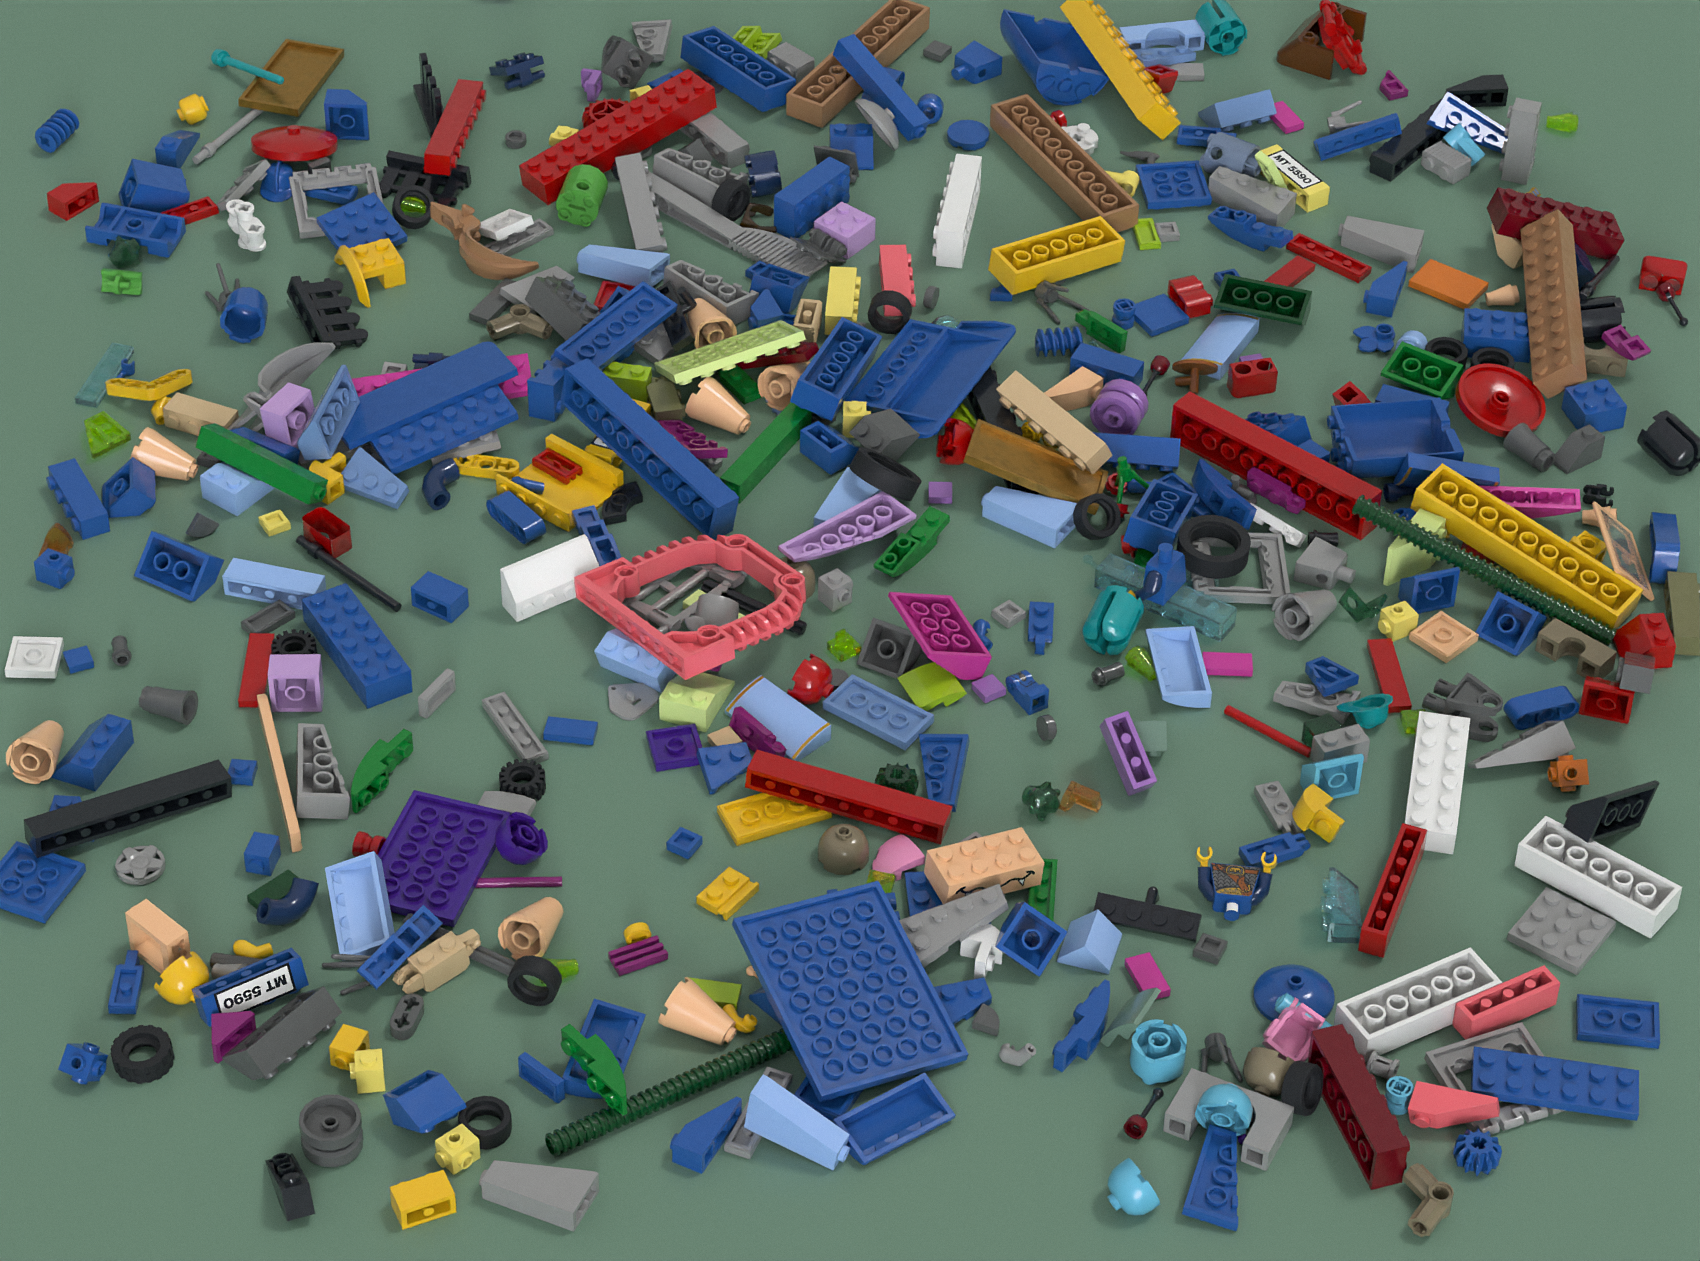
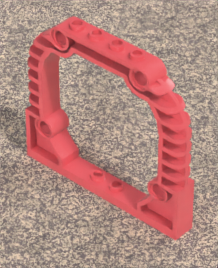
M743 534L717 535V541L708 535H698L697 540L689 536L683 537L681 543L673 540L669 542L668 547L664 545L658 546L656 552L652 550L646 551L644 557L640 555L634 556L632 562L621 557L574 577L576 598L685 680L735 659V650L743 651L747 648V644L755 646L759 643V639L766 641L771 638L772 634L780 635L783 633L784 628L790 629L793 627L794 621L799 620L803 604L806 602L805 577ZM713 563L727 570L744 571L774 592L775 601L765 608L719 627L716 625H704L698 628L697 631H670L666 634L661 633L650 625L648 621H645L634 611L622 604L625 598L637 596L640 593V587L687 567Z

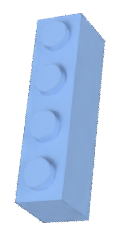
M238 558L232 559L222 576L225 595L271 604L281 600L287 606L301 610V599L326 590L325 575Z

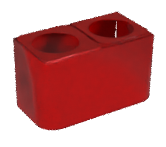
M1655 256L1643 257L1639 274V289L1656 291L1659 285L1669 282L1673 285L1676 295L1681 296L1688 268L1687 263Z
M1270 357L1229 364L1227 387L1235 398L1273 393L1276 391L1277 368Z
M318 507L302 517L304 537L311 542H317L323 546L324 551L334 558L352 549L350 526L326 508ZM320 532L328 534L329 539L322 535Z

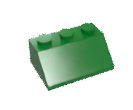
M1402 341L1381 371L1380 376L1444 400L1454 397L1456 386L1463 374V365Z

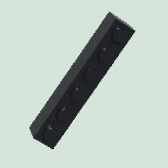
M1442 99L1438 100L1434 105L1432 104L1429 109L1420 114L1413 122L1408 123L1402 130V134L1394 136L1371 154L1369 158L1370 173L1391 182L1421 158L1423 150L1444 139L1443 137L1447 132L1427 125Z

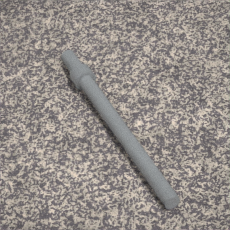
M251 110L213 142L205 144L201 151L192 158L193 162L199 164L206 157L210 158L216 153V149L264 111Z

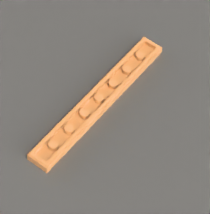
M259 694L257 695L259 716L292 852H298L302 849L301 834L267 695Z

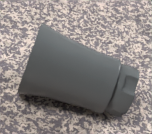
M1520 423L1515 426L1504 440L1503 446L1506 450L1516 454L1540 472L1547 471L1556 460V456L1550 447L1542 442L1526 423Z
M146 686L142 689L141 696L139 697V707L151 714L167 717L188 725L196 715L198 696L193 690H175L158 686Z

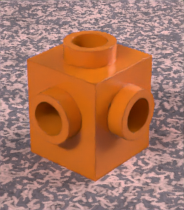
M1573 755L1558 756V761L1550 762L1547 773L1549 782H1552V787H1561V792L1576 791V785L1589 784L1587 759L1574 760Z

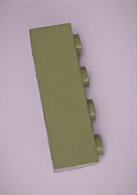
M1667 571L1663 591L1666 619L1676 643L1675 654L1700 656V583L1697 582V573Z

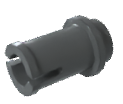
M122 635L115 636L111 641L113 647L112 660L119 666H125L130 662L132 654L128 650L126 637Z
M1115 662L1103 668L1096 667L1091 677L1096 685L1105 686L1108 681L1123 677L1125 671L1120 662Z

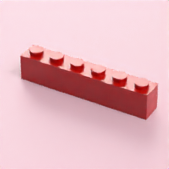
M1402 823L1362 925L1358 951L1384 958L1423 856L1427 829Z

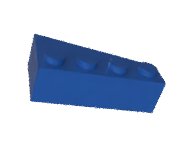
M554 353L551 355L550 361L546 360L543 363V370L537 369L534 374L536 377H530L527 380L529 416L555 422L559 414H562L565 410V406L561 403L565 369L569 367L556 358Z

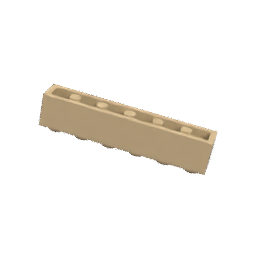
M1016 370L996 389L1001 397L999 401L1006 409L1011 407L1014 410V414L1022 422L1024 420L1029 422L1028 425L1035 433L1041 432L1044 434V439L1051 446L1056 444L1059 447L1058 450L1066 458L1072 457L1074 459L1073 462L1080 470L1084 471L1086 469L1093 475L1113 456L1104 441Z

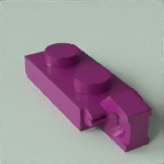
M1255 467L1248 471L1247 487L1255 494H1259L1270 500L1273 504H1278L1294 514H1298L1305 508L1306 500L1295 495L1291 491L1292 487Z
M743 707L734 708L729 726L740 737L742 742H746L747 746L754 752L761 750L785 757L787 749L781 742L776 741V736Z

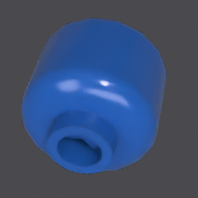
M932 93L921 96L917 106L930 120L929 124L938 122L944 110L943 101L939 96Z

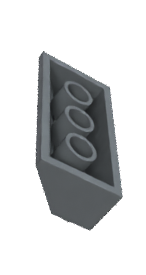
M324 986L298 994L224 1055L222 1059L251 1080L260 1078L267 1080L279 1071L277 1067L284 1062L286 1064L298 1055L296 1051L303 1046L305 1048L316 1041V1034L321 1030L324 1032L335 1025V1018L342 1011Z

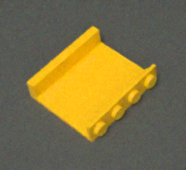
M551 433L545 438L546 449L550 448L581 466L583 474L580 476L576 474V479H570V483L566 485L536 468L531 463L516 476L544 483L542 494L533 493L500 474L496 475V493L499 495L505 491L512 492L538 516L569 532L576 527L571 516L572 510L595 505L596 510H598L615 489L624 485L623 471Z

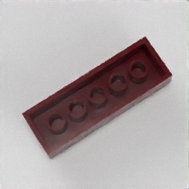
M1497 187L1487 206V211L1496 234L1521 240L1520 229L1559 209L1572 223L1574 242L1585 251L1586 255L1609 260L1613 255H1617L1625 241L1614 214L1608 211H1597L1587 206L1580 207L1570 202L1563 203L1549 197L1542 198L1531 193L1525 194L1510 188L1504 189Z
M1343 1024L1313 1030L1307 1062L1317 1064L1322 1069L1323 1090L1321 1096L1370 1189L1373 1190L1402 1183L1404 1170L1407 1169V1152L1410 1151L1409 1140L1406 1135H1402L1396 1116L1390 1113L1384 1094H1380L1377 1089L1375 1077L1373 1074H1369L1363 1055L1357 1052L1353 1036L1347 1033Z

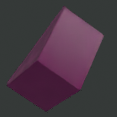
M252 1011L211 1014L214 1062L219 1064L223 1060L222 1057L256 1030L255 1014Z

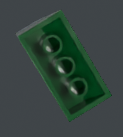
M1225 274L1214 303V308L1297 325H1306L1311 310L1312 291Z

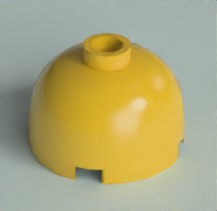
M189 952L192 957L188 959L181 956L160 975L163 979L160 986L155 983L154 989L166 1001L176 1005H185L191 1001L196 1003L192 989L209 982L208 968L196 952Z

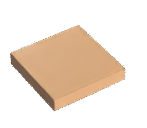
M1440 611L1409 633V640L1443 662L1448 663L1476 643L1479 634L1443 611Z

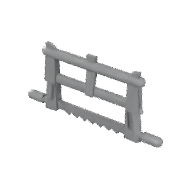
M714 563L698 564L690 567L698 572L678 587L670 583L669 580L684 569L648 583L640 589V593L637 596L625 598L622 604L646 621H652L659 625L660 628L657 630L666 634L680 629L681 623L686 617L696 616L698 600L676 616L662 611L668 604L677 598L683 597L685 592L706 577L721 583L707 594L721 596L722 593H727L728 588L734 589L741 585L748 574L744 571L735 573L721 568L720 565ZM659 587L669 592L651 606L641 602L642 599Z

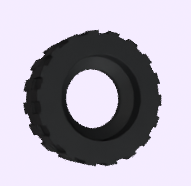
M138 1025V1027L128 1028L127 1031L120 1033L114 1039V1044L111 1045L114 1069L119 1074V1077L126 1079L128 1082L142 1084L144 1082L151 1083L156 1079L159 1080L169 1072V1069L174 1064L175 1056L171 1039L168 1033L164 1032L160 1027ZM149 1046L156 1050V1054L150 1059L144 1061H131L129 1059L130 1052L136 1048Z

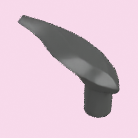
M1120 151L1122 155L1146 161L1147 164L1155 163L1160 157L1158 154L1148 151Z

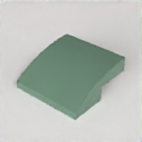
M1151 988L1131 997L1123 1005L1100 1042L1109 1047L1118 1034L1128 1040L1161 990Z

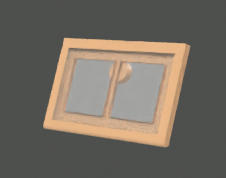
M1593 502L1592 505L1614 571L1642 588V594L1650 601L1654 600L1655 598L1633 533L1597 502Z

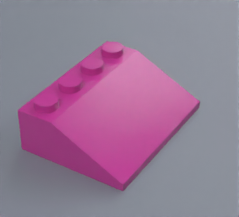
M889 592V599L930 660L959 679L979 680L983 677L992 656L951 595Z

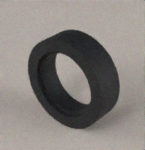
M859 447L849 466L850 470L865 482L905 501L912 500L922 482L915 473L879 452L864 447Z
M1202 515L1194 517L1182 525L1179 530L1176 550L1185 555V568L1188 571L1206 578L1223 579L1237 575L1246 567L1251 539L1246 529L1232 519L1217 515ZM1199 538H1218L1231 544L1236 551L1225 556H1212L1198 551L1191 543Z

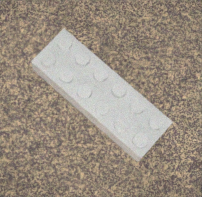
M956 154L955 161L950 162L946 187H944L943 200L940 203V213L938 212L937 223L934 226L933 239H936V243L933 246L936 266L963 267L980 195L982 156Z
M1419 711L1404 824L1427 829L1424 850L1453 854L1457 835L1470 718Z
M1545 816L1518 844L1515 867L1650 939L1678 908L1682 891L1681 886L1595 841L1585 842L1565 829L1563 824L1548 816Z
M1470 947L1338 1003L1334 1026L1343 1024L1347 1033L1353 1036L1357 1052L1363 1055L1366 1062L1373 1051L1378 1052L1380 1056L1453 1024L1456 1003L1499 985L1502 981Z

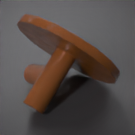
M1181 360L1174 362L1172 365L1174 371L1190 375L1176 377L1175 384L1176 386L1190 385L1189 391L1198 394L1199 375L1216 373L1218 366L1204 360Z

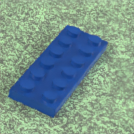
M642 281L556 348L554 356L568 366L588 358L600 370H603L675 313L678 304Z
M1474 1046L1471 1075V1092L1497 1097L1498 1101L1634 1121L1638 1119L1639 1070Z

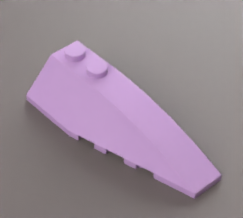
M882 491L779 545L778 550L793 562L828 557L862 543L883 537L913 521L917 515L891 495Z

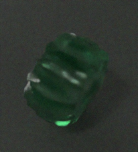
M897 762L896 765L887 763L885 768H880L875 778V784L915 795L919 780H917L915 769H910L908 764L901 766Z

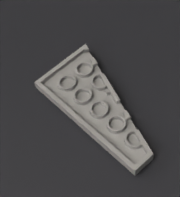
M1000 884L899 921L923 967H926L949 951L948 947L957 940L962 942L969 937L968 933L978 926L984 927L1007 911L1009 907Z

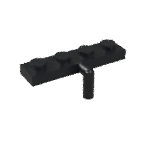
M668 281L656 290L678 304L677 311L663 321L670 343L677 352L695 341L685 314L694 309L697 303L685 287H680L676 292L674 285L671 281ZM678 294H679L680 297L683 299V301L685 302V304L681 305V302H680V299H679V297H678Z
M1154 886L1148 889L1145 902L1098 892L1094 911L1098 909L1112 924L1194 942L1197 940L1202 915L1198 913L1156 905L1155 903L1159 901L1160 897L1158 889Z

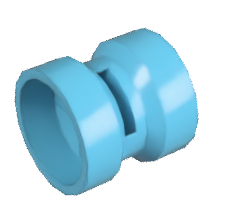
M1394 1076L1386 1083L1385 1097L1391 1114L1403 1115L1408 1112L1414 1086L1406 1077Z

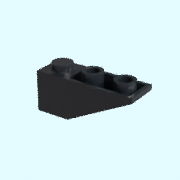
M279 1153L274 1155L272 1159L265 1160L286 1220L291 1221L315 1214L309 1182L293 1153Z

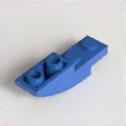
M1219 206L1208 215V220L1223 233L1244 245L1263 252L1270 246L1282 248L1293 239L1292 230L1257 222L1256 214L1247 213L1244 210Z
M1199 459L1191 480L1201 500L1217 516L1232 519L1246 530H1249L1257 509L1231 489L1232 482L1206 461Z
M1105 979L1098 987L1095 986L1084 1003H1079L1073 1013L1075 1018L1074 1025H1072L1063 1041L1059 1040L1053 1048V1068L1063 1072L1077 1056L1087 1061L1095 1051L1103 1036L1108 1020L1110 981Z

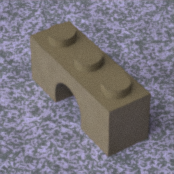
M1584 344L1587 373L1625 377L1628 363L1627 358L1615 352L1607 344L1605 348L1600 350L1590 349Z
M1556 618L1538 632L1535 651L1555 662L1562 656L1570 655L1577 657L1579 660L1576 673L1584 678L1589 676L1604 679L1614 669L1617 651Z

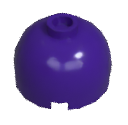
M513 812L496 829L495 844L502 858L515 865L530 864L540 858L548 848V840L542 828L538 830L533 825L536 821L525 813Z

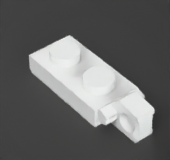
M1250 503L1257 509L1253 521L1262 526L1264 522L1269 524L1270 528L1268 530L1275 534L1285 535L1287 543L1299 548L1301 547L1307 535L1264 509Z

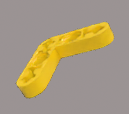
M178 369L151 382L113 378L107 380L105 385L108 395L153 401L190 385L193 380L191 370Z
M481 454L470 455L465 458L459 457V459L453 458L459 469V474L496 480V475L500 474L510 480L520 472L519 463L514 459ZM485 465H490V466H492V467H490V468H481L482 466H485Z

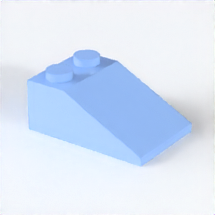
M225 462L215 464L200 475L202 498L236 516H239L274 489L271 485Z

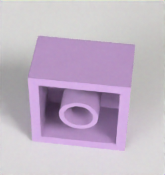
M840 202L814 221V229H820L846 246L847 253L842 257L847 260L875 240L876 218L844 202Z
M288 382L260 408L266 436L295 448L298 446V438L301 436L306 423H308L315 409L310 389Z
M321 654L270 655L268 683L272 712H322L324 684Z

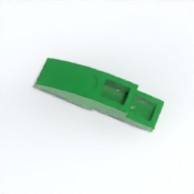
M929 506L906 534L901 532L874 563V568L894 578L914 567L936 546L937 536L950 522L949 515Z
M403 729L388 743L379 739L363 757L354 774L351 787L352 810L354 813L357 814L363 807L369 805L374 797L387 788L389 785L388 773L394 771L400 762L411 755L413 752L412 732Z
M571 1024L561 1029L562 1050L566 1055L572 1056L579 1062L581 1068L587 1072L588 1087L592 1092L598 1093L603 1097L610 1108H615L622 1116L627 1114L626 1083L621 1067L612 1051L597 1034L586 1039Z

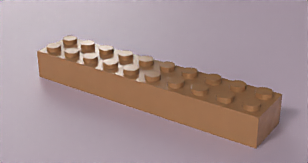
M889 0L853 34L856 35L883 67H888L929 29L930 7L910 0ZM832 52L786 94V115L823 128L863 89L834 57Z
M1028 94L991 105L990 127L1083 221L1101 216L1116 232L1133 228L1136 224L1138 225L1139 204Z
M1559 209L1520 229L1533 384L1547 399L1563 392L1565 387L1577 385L1587 380L1573 225Z

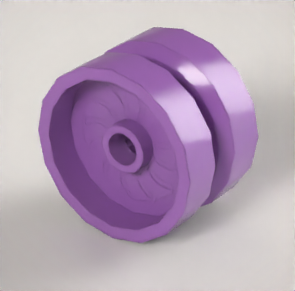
M1123 379L1111 380L1104 385L1091 406L1090 418L1093 425L1101 433L1133 435L1148 411L1149 402L1142 389L1131 381Z

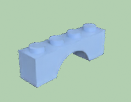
M1197 20L1119 27V31L1122 33L1121 36L1129 43L1130 46L1128 48L1148 49L1157 45H1170L1174 47L1183 45L1192 51L1204 50V31Z

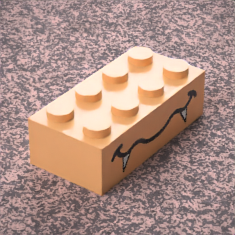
M1020 827L927 850L924 874L941 902L945 904L1000 884L1003 894L1041 885L1045 862L1024 829Z

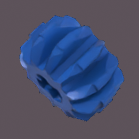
M1479 1128L1475 1132L1467 1129L1464 1135H1459L1456 1139L1453 1154L1457 1166L1464 1167L1465 1173L1474 1171L1477 1176L1482 1171L1488 1175L1491 1169H1496L1499 1165L1502 1149L1499 1145L1498 1137H1491L1490 1131L1482 1133Z

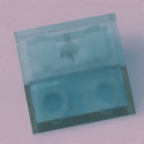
M1329 867L1328 878H1323L1322 888L1325 896L1320 898V912L1325 913V915H1322V931H1326L1327 942L1359 943L1362 922L1358 886L1335 867Z

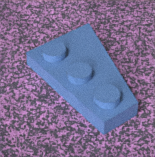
M1183 45L1173 48L1132 49L1138 56L1136 59H1139L1145 67L1196 61V52Z
M360 446L341 473L343 475L344 490L395 509L399 508L409 493L408 486Z

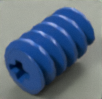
M57 110L35 132L38 146L48 153L54 152L79 128L78 117L71 110Z
M1074 326L1072 331H1070L1069 327H1064L1063 332L1057 327L1054 333L1051 328H1047L1045 334L1042 329H1037L1035 335L1037 358L1040 351H1043L1044 356L1047 357L1049 350L1052 351L1053 356L1057 355L1058 350L1061 351L1062 356H1065L1067 349L1073 355L1075 349L1078 348L1081 342L1083 343L1082 333L1077 326Z

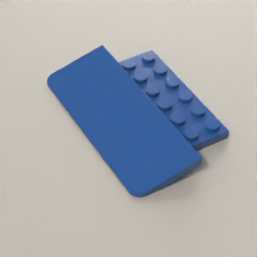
M910 319L852 390L846 401L866 402V411H871V413L892 409L920 434L918 438L932 437L942 429L946 420L952 416L1016 333V328L1012 324L998 321H961L956 328Z
M493 342L479 343L359 396L360 403L341 439L349 450L370 442L387 469L394 475L518 420L517 411L498 386V384L518 376L517 368Z

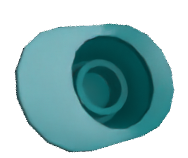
M1389 694L1369 695L1355 701L1339 704L1337 710L1352 712L1357 724L1362 728L1370 729L1386 721L1388 718V705L1392 703L1393 696Z

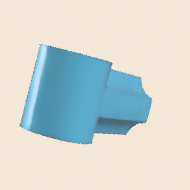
M1458 123L1443 138L1452 148L1471 158V166H1473L1486 154L1471 139L1472 136L1463 126Z

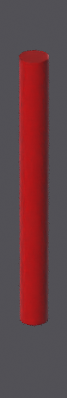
M1230 705L1225 708L1224 714L1310 758V747Z

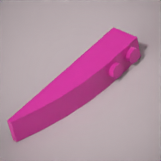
M1478 485L1530 519L1581 511L1580 489Z

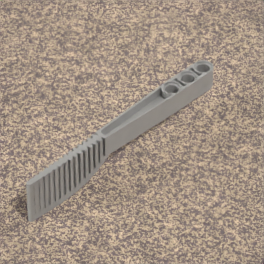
M650 171L646 174V176L651 177L653 188L649 190L654 191L656 204H653V207L658 206V210L730 249L733 248V251L736 252L738 250L739 254L747 255L746 258H751L756 263L762 261L766 264H772L808 277L828 264L826 260L822 262L813 258V253L809 250L808 252L800 250L796 247L797 243L789 238L764 230L743 228Z

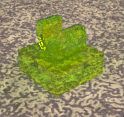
M845 629L835 632V638L827 641V649L840 662L848 660L861 652V645Z

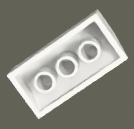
M583 534L500 569L502 606L517 622L576 597L574 577L599 567L587 536Z

